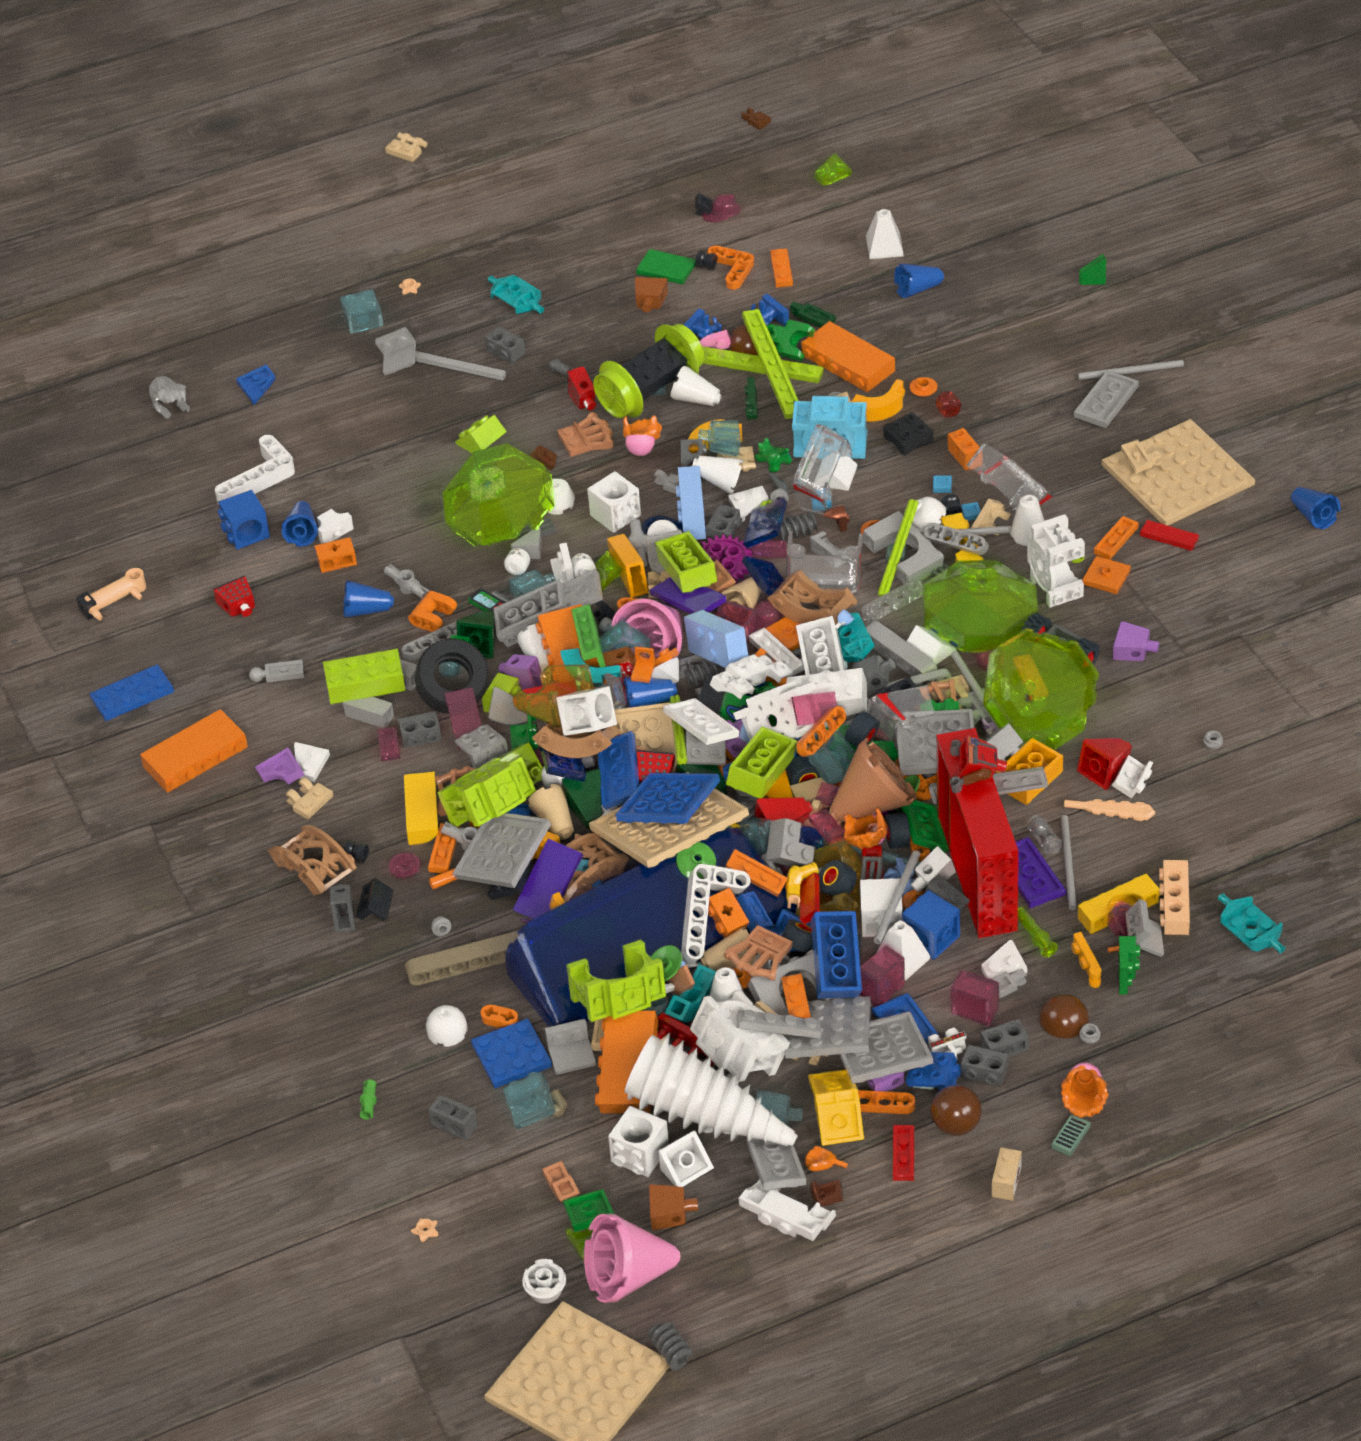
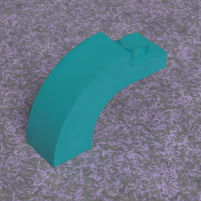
M579 648L560 651L562 660L569 673L585 685L604 687L605 679L607 681H616L619 677H622L620 665L595 668L583 661Z
M699 964L692 977L695 982L693 988L679 996L673 995L665 1014L683 1022L693 1020L704 997L710 994L716 971Z

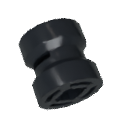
M700 250L695 260L696 267H706L708 270L713 271L717 265V254H707L705 251Z
M948 494L942 498L941 503L946 508L945 516L963 513L957 495Z
M348 840L344 846V851L350 854L356 862L364 863L368 857L369 846L368 844H356L355 841Z

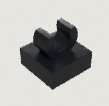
M698 193L695 197V208L697 209L695 214L701 216L703 213L709 215L713 210V200Z
M603 600L596 602L595 605L598 608L592 612L593 615L598 617L600 622L607 616L613 620L616 612Z

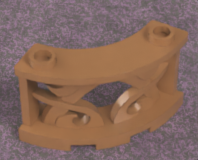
M801 569L788 575L785 581L768 597L774 608L799 624L833 616L836 625L838 623V614L842 609L846 610L849 607L855 606L858 602L848 587L842 589H821ZM800 602H812L818 605L821 609H806L802 607Z
M557 716L535 734L532 739L542 748L553 754L568 758H583L605 750L612 744L611 739L623 733L613 725L597 731L564 736L561 719Z
M313 825L302 826V832L281 846H273L267 850L278 867H284L290 871L293 869L298 871V877L305 883L313 895L323 893L327 888L357 868L355 860L350 854H347L328 834ZM310 847L322 848V862L317 859L302 860L304 857L303 849ZM335 862H340L345 869L338 875L331 870H339ZM326 875L332 878L331 880L323 884Z
M595 832L583 835L566 845L582 853V858H590L588 862L589 868L585 872L575 871L567 887L566 894L563 896L567 907L579 908L583 899L593 889L592 884L598 880L603 881L609 877L621 875L629 859L625 854H619Z

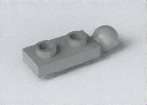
M301 659L265 664V670L254 667L250 670L249 677L254 682H260L266 677L267 683L304 678L303 661Z

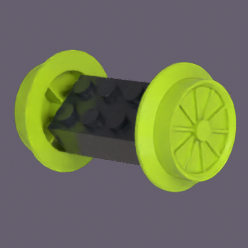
M663 324L659 326L655 332V344L623 365L613 361H605L601 364L599 374L595 376L593 381L594 390L599 402L607 412L616 418H623L625 416L638 417L643 411V400L678 378L677 375L683 366L689 367L697 374L699 373V367L703 365L705 360L702 345L695 334L682 324H675L674 326Z

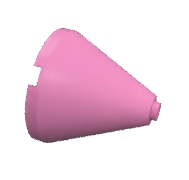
M651 599L632 600L622 606L612 620L613 635L611 639L614 649L627 646L635 653V647L653 648L655 659L660 657L658 653L666 648H669V650L677 648L680 653L683 617L677 609Z
M600 1214L594 1218L589 1226V1230H593L591 1240H585L584 1268L591 1291H597L599 1296L596 1299L600 1302H617L671 1270L680 1261V1252L676 1246L615 1214Z

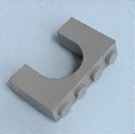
M897 511L864 529L863 543L873 553L890 544H894L903 515ZM911 525L905 544L913 547L917 553L897 564L896 577L907 588L932 575L931 572L933 570L937 571L939 566L942 568L944 560L942 552L937 550L931 541L921 534L917 527Z
M400 659L405 689L413 691L416 687L415 671L417 664ZM375 697L343 702L345 716L384 729L394 717L392 703Z
M813 950L807 952L806 956L802 958L797 956L788 960V963L783 966L778 964L775 981L766 977L751 976L748 987L755 1002L763 1001L778 1015H789L779 991V985L782 981L781 977L802 974V977L808 979L816 989ZM820 998V999L827 1001V1000H833V999H836V998Z

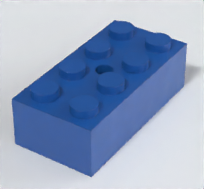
M856 911L815 912L811 919L817 999L855 998L862 991Z

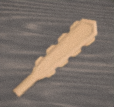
M1100 799L1086 802L1065 800L1064 802L1065 808L1084 809L1092 812V814H1105L1109 817L1118 816L1123 819L1133 818L1137 821H1143L1155 815L1153 808L1144 802L1130 803L1129 801L1116 802L1115 800L1105 802Z

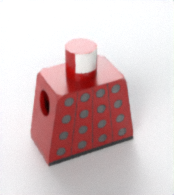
M584 366L568 371V395L578 409L587 408V410H593L596 407L595 390Z
M245 575L213 589L215 602L231 617L242 614L244 617L251 615L255 603Z
M637 750L639 784L642 783L649 773H672L675 764V754Z

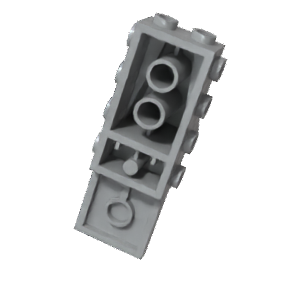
M594 569L565 583L558 579L495 607L494 616L498 640L503 642L508 648L518 643L517 636L521 630L524 632L528 630L527 626L538 623V615L579 604L582 606L591 605L603 600L599 572Z

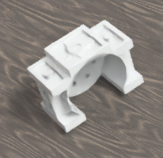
M1065 514L1031 525V533L1027 534V562L1030 565V580L1033 584L1038 583L1042 590L1046 591V603L1049 608L1081 598L1084 592L1083 581L1074 576L1067 562L1084 557L1085 542L1082 538L1075 539L1073 532L1068 529V518Z
M796 681L746 699L748 707L733 713L736 720L742 719L749 740L754 737L762 726L795 740V738L804 736L822 717L812 693L813 690L817 689L815 683L812 682L798 687ZM770 714L777 718V725L775 727L771 726L768 717Z
M735 991L731 1000L716 1002L711 996H706L690 1027V1030L698 1037L696 1044L708 1057L711 1056V1060L718 1068L724 1065V1069H727L733 1076L738 1074L737 1080L739 1082L745 1081L749 1072L764 1070L769 1076L775 1075L785 1055V1049L788 1048L790 1042L780 1033L738 1028L737 1022L738 1010L765 1012L752 1005L753 1003L742 991Z

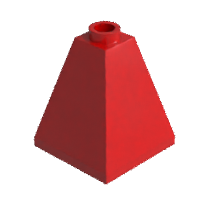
M1121 738L1085 739L1082 744L1077 772L1104 790H1108L1114 782L1124 760L1130 755L1132 746Z
M804 797L760 798L756 800L755 818L768 842L771 821L786 818L800 822L802 825L810 817V812L813 811V808L809 801H805Z

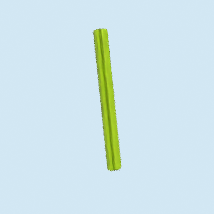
M910 499L908 501L878 590L880 597L886 598L888 596L897 570V564H899L918 507L917 500Z
M678 695L670 697V704L681 702ZM672 719L677 764H686L688 761L684 728Z

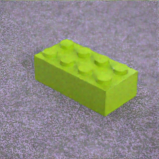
M690 531L655 542L658 561L682 593L692 592L694 589L718 582L714 562Z
M398 649L323 662L330 704L405 691Z
M762 726L730 765L726 785L748 793L753 797L763 798L793 760L797 740Z

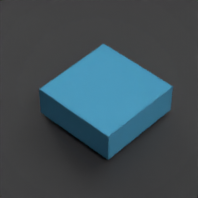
M952 476L933 477V493H951Z
M978 502L961 505L962 515L965 520L972 521L977 519L981 512Z

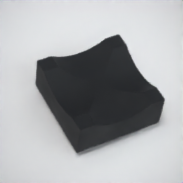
M911 412L884 425L883 437L894 443L900 453L905 456L920 445L932 443L933 430Z

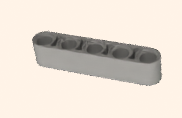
M874 620L865 626L875 644L873 649L885 658H891L896 666L910 676L937 670V666L932 659L878 621Z

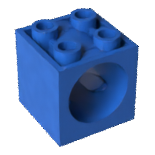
M252 489L218 501L220 509L217 512L222 520L220 523L223 533H227L229 543H233L236 550L270 538L265 510Z
M929 890L923 896H919L913 905L903 911L902 922L913 928L933 960L960 937V909Z

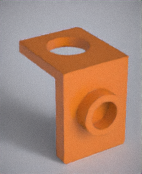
M635 647L636 663L631 675V681L650 683L655 668L654 649ZM640 653H648L650 657L644 658L640 655Z

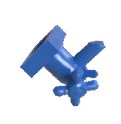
M769 294L762 296V300H759V310L766 326L773 319L785 326L787 320H789V310ZM752 304L750 310H755L756 304Z
M698 309L684 324L701 339L714 334L713 332L715 331L721 332L722 324L717 322L716 317H712L714 325L710 326L709 314L705 315V311L702 309Z

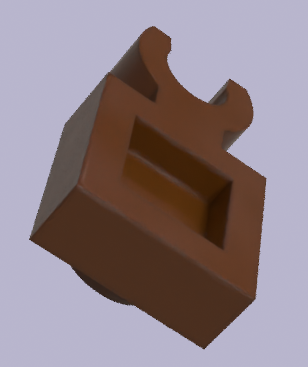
M747 108V113H741L742 119L748 121L749 125L758 130L771 123V117L760 111L754 113L753 109Z

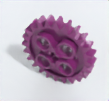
M722 534L721 538L715 535V540L708 538L709 543L702 542V548L712 561L718 560L734 578L736 584L738 583V578L744 580V574L749 575L748 569H752L751 563H753L752 551L749 549V545H745L744 540L739 542V537L733 540L732 535L725 538V535Z

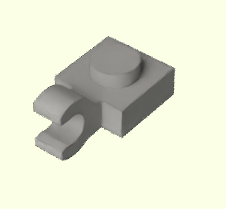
M657 470L654 474L657 477L654 482L658 485H663V490L676 494V486H679V476L673 473L667 476L664 471Z
M1019 969L1011 975L1005 971L989 979V985L998 997L1002 998L1018 990L1017 985L1021 986L1027 982L1024 978L1026 973L1023 969Z

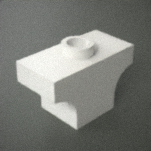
M330 509L317 517L318 535L321 544L331 542L353 530L352 517L348 512L339 514Z

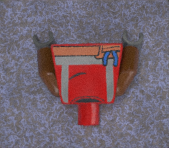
M967 735L962 743L959 740L951 742L950 753L952 756L959 755L960 776L963 777L962 779L959 777L951 778L950 784L953 793H959L964 784L967 786L978 781L990 780L995 771L1005 772L1007 761L998 759L996 746L985 742L981 738H975Z

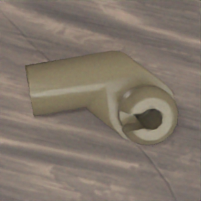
M556 1089L550 1094L555 1104H553L552 1108H549V1111L553 1117H560L564 1114L568 1104L560 1090Z

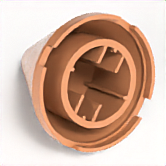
M867 738L859 743L831 805L832 811L830 814L836 821L841 820L845 822L844 817L847 814L857 819L876 814V808L884 812L907 806L917 799L913 787L909 782L906 784L901 776L903 773L897 765L874 742L869 745L866 744L869 741Z

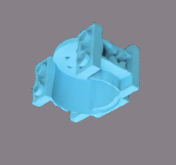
M812 396V401H795L792 421L794 457L812 458L814 456L818 459H823L840 448L850 458L865 459L867 445L866 402H848V397ZM819 424L822 425V426H825L826 428H828V429H830V430H832V431H834L835 433L841 435L842 437L846 438L847 440L842 439V438H840V437H838V436H836V435H834V434H832V433H829V432H827V431H825V430H820ZM825 436H831L835 440L832 442H826L823 438Z

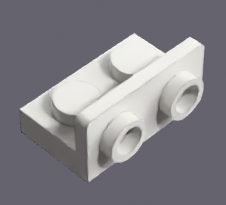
M567 543L559 544L560 552H557L558 558L551 559L550 561L555 581L560 579L562 583L574 579Z

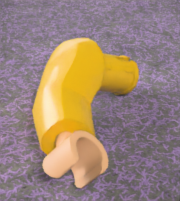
M815 862L801 867L794 865L789 869L786 881L788 908L794 903L797 905V909H799L801 882L812 873H819Z

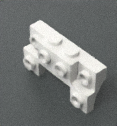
M753 654L737 662L730 663L724 672L713 676L710 685L717 692L726 691L741 699L746 693L753 694L754 686L764 683L766 676L773 678L779 683L781 678L791 677L793 671L780 660L774 663L766 655L757 657Z
M760 1179L752 1187L745 1189L739 1197V1206L758 1214V1220L763 1224L770 1225L783 1234H789L793 1237L799 1234L811 1241H814L821 1230L825 1231L836 1216L835 1210H826L820 1207L818 1202L808 1212V1206L779 1193L781 1188L764 1190Z

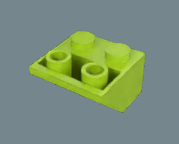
M495 414L489 418L486 415L471 424L469 429L462 431L458 435L460 438L455 443L476 455L507 431Z
M530 743L521 744L499 757L500 761L509 762L518 756H522L533 785L542 780L543 767Z

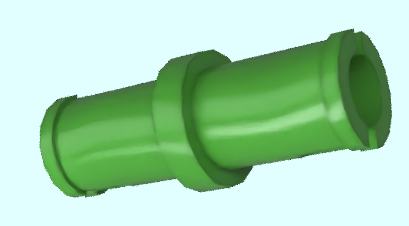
M371 1079L363 1082V1094L360 1096V1117L365 1120L373 1117V1108L377 1100L375 1096L377 1084Z

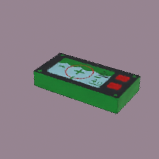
M482 588L468 598L470 604L482 611L494 613L495 607L506 603Z

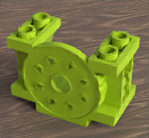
M518 756L509 762L494 758L479 768L463 775L454 784H450L437 793L450 824L458 827L466 821H472L474 827H479L492 818H498L523 803L536 790L522 756Z
M642 940L623 945L626 978L605 980L591 976L586 958L567 964L571 1000L574 1003L580 1001L585 1006L588 1019L591 1022L608 1016L617 1019L649 1008L652 1001L666 997L663 962L659 958L653 960L646 953L645 943Z

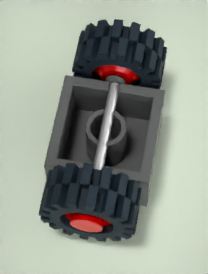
M1033 613L1028 617V621H1025L1024 627L1022 626L1021 628L1022 632H1020L1019 640H1021L1022 644L1033 649L1032 659L1035 663L1061 677H1064L1071 670L1081 675L1089 673V669L1093 668L1092 665L1097 662L1095 660L1099 657L1097 655L1100 653L1098 644L1082 638L1057 624L1052 626L1050 619L1039 613Z

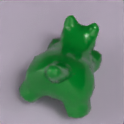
M765 438L762 443H758L759 453L755 454L754 458L758 462H768L769 472H778L781 464H791L792 458L789 454V448L772 446L768 438Z

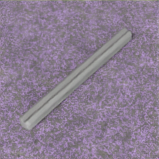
M415 351V362L497 380H504L506 377L505 370Z

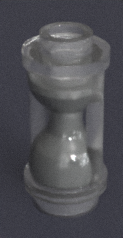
M1038 814L1031 816L1027 821L1028 830L1033 834L1046 854H1056L1062 846V841L1056 836L1044 817Z

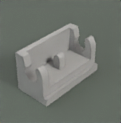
M824 531L819 532L815 536L812 535L810 537L811 551L834 569L850 560V555L845 554L848 552L846 548L840 550L829 542L826 537L821 539V537L826 535Z

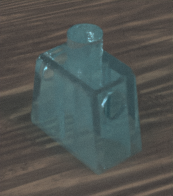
M737 420L711 421L708 430L699 429L698 439L708 441L710 451L738 456L741 445L739 422Z
M532 570L509 579L510 593L515 598H518L554 582L556 579L552 573L543 577L537 570Z
M757 1090L756 1100L762 1097L761 1104L768 1111L772 1110V1114L788 1127L790 1120L802 1121L803 1108H791V1097L789 1095Z

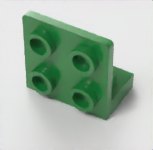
M527 703L528 724L510 725L511 750L525 743H530L534 753L535 749L538 748V744L532 739L538 732L537 723H533V721H536L535 710H531V703Z

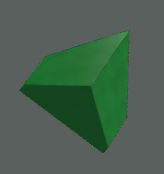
M1100 255L1079 270L1080 285L1106 284L1107 258L1105 255Z

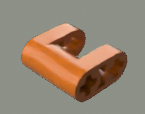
M428 591L410 613L408 619L412 625L433 632L440 629L443 625L441 618L432 614L433 611L451 615L457 608V603L449 596Z

